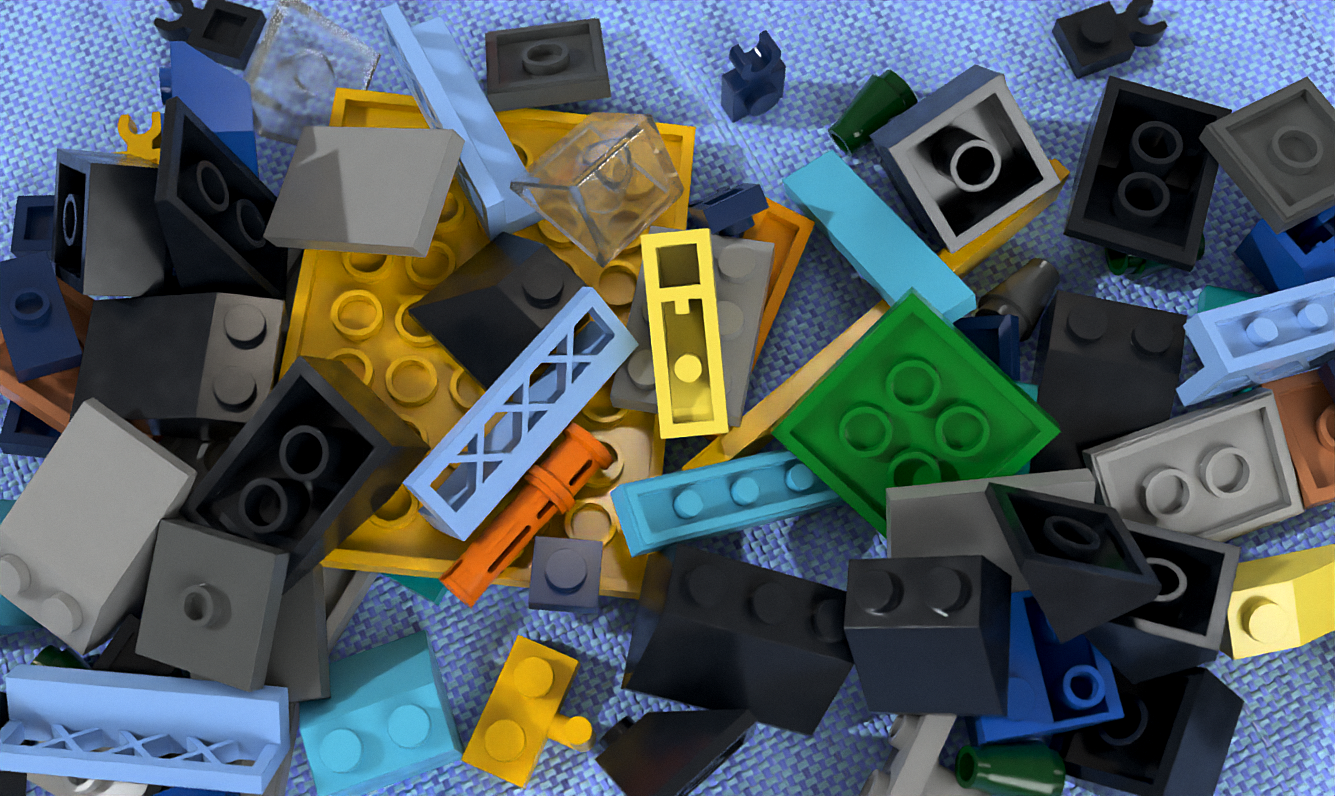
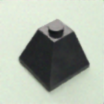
M502 232L409 308L408 313L486 392L583 286H589L545 244ZM588 312L574 326V333L590 320Z
M749 709L647 712L637 722L630 715H627L599 740L598 743L604 751L595 760L624 796H689L753 737L758 719Z

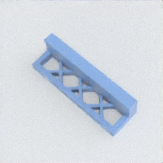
M397 2L379 8L388 51L429 128L453 129L465 140L454 175L490 242L502 232L513 234L541 220L547 219V207L442 16L439 15L410 27Z
M1335 276L1200 312L1185 323L1183 327L1204 368L1176 389L1184 407L1321 367L1325 362L1335 359Z
M583 286L403 481V484L423 504L418 512L434 529L465 541L639 345L593 287ZM588 312L595 322L590 321L574 338V326ZM557 346V354H549ZM552 363L530 387V374L539 364ZM513 394V402H506ZM496 412H507L484 438V426ZM468 443V451L460 452ZM449 463H461L437 491L430 486Z
M18 664L5 676L9 721L0 729V770L262 795L290 749L288 687L264 685V688L247 692L218 681ZM24 740L45 741L34 746L20 745ZM101 747L113 748L101 753L89 752ZM169 753L183 754L171 759L157 758ZM238 759L255 761L253 766L226 764Z

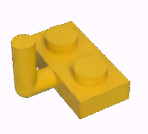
M518 635L461 760L473 767L526 789L548 738L579 752L591 750L596 743V733L590 722L582 716L570 718L560 713L580 668L579 660Z

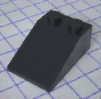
M1109 76L1089 122L1077 164L1063 235L1191 272L1195 266L1219 163L1199 140V137L1206 125L1231 114L1232 110Z
M178 96L166 100L155 205L181 293H229L284 300L286 305L288 247H277L263 237L277 197Z
M1061 290L1056 292L1041 318L1031 384L1038 385L1037 403L1059 423L1061 432L1031 458L1029 474L1084 469L1086 465L1081 451L1169 420L1180 377L1185 339L1183 325L1187 323V315Z
M220 292L94 300L69 422L84 401L95 398L144 434L232 443L278 384L289 329L285 301Z
M299 355L180 508L179 512L188 522L290 552L282 592L283 596L394 495L431 447L342 361Z

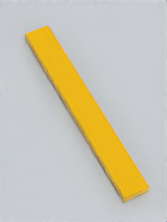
M1056 158L1053 160L1049 159V162L1061 183L955 253L950 254L943 248L936 254L961 280L1057 199L1070 171ZM884 299L878 302L742 416L740 427L730 426L729 433H722L681 468V471L748 457L758 453L775 438L771 434L773 424L891 308Z

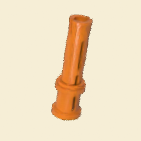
M570 422L562 431L565 438L539 466L533 464L526 471L525 477L522 479L525 486L472 542L462 556L438 578L454 596L469 608L473 607L480 596L487 590V587L507 568L555 513L562 515L565 511L569 512L575 506L574 496L598 469L607 470L614 462L608 450L581 426Z

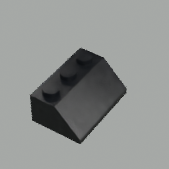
M679 543L651 553L647 558L621 689L702 710L749 709L758 719V724L805 736L813 735L855 664L844 630L847 591Z

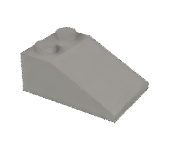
M95 398L84 401L0 524V594L82 656L112 639L130 613L140 618L144 608L160 519L180 518L181 513L179 510L187 501L198 472Z

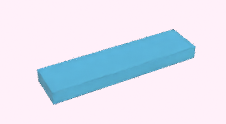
M833 149L782 179L785 192L810 220L815 222L814 225L890 307L911 287H914L951 323L977 308L975 293Z
M787 448L625 483L617 486L610 492L631 557L656 552L677 543L684 545L848 504Z

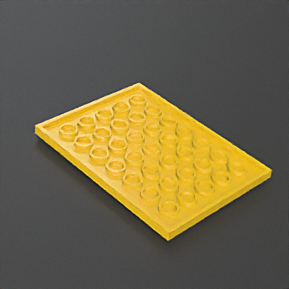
M336 87L329 122L331 127L430 129L412 95ZM531 108L495 112L547 207V219L513 233V235L545 244L589 287H593L626 327L643 259L640 235L649 234L650 226L686 230L696 127ZM455 175L450 184L426 258L304 249L278 379L279 382L299 355L342 361L431 447L419 464L485 393L465 370L408 313L409 308L490 242ZM591 315L590 320L574 333V338L584 329V327L590 321L595 322ZM557 348L551 354H557ZM552 363L539 364L530 374V387ZM615 372L571 421L594 436L608 450L614 462L607 470L598 469L574 496L575 506L569 512L565 511L562 515L555 513L491 584L530 588L535 536L603 541L599 595L639 599L647 558L651 553L631 557L610 492L621 484L662 476L666 439H661L658 414L612 406L610 393ZM513 394L506 402H513ZM496 412L484 426V438L507 412ZM563 432L557 436L533 464L539 466L565 438ZM468 443L460 452L468 451ZM449 463L430 486L437 491L461 463ZM525 474L465 541L434 529L418 512L423 504L402 483L394 495L329 553L320 564L323 567L438 579L462 556L472 542L525 486L522 480Z

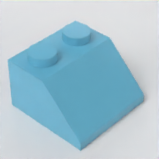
M426 629L329 663L331 698L299 702L300 733L318 796H362L461 760L465 751Z

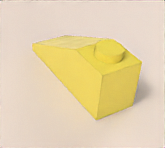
M710 228L640 235L661 439L729 433Z
M1335 544L1238 563L1219 649L1231 659L1237 660L1300 647L1335 630Z

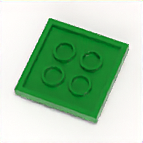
M911 287L773 424L771 434L886 539V488L1013 476L1061 432L1059 423L914 287Z

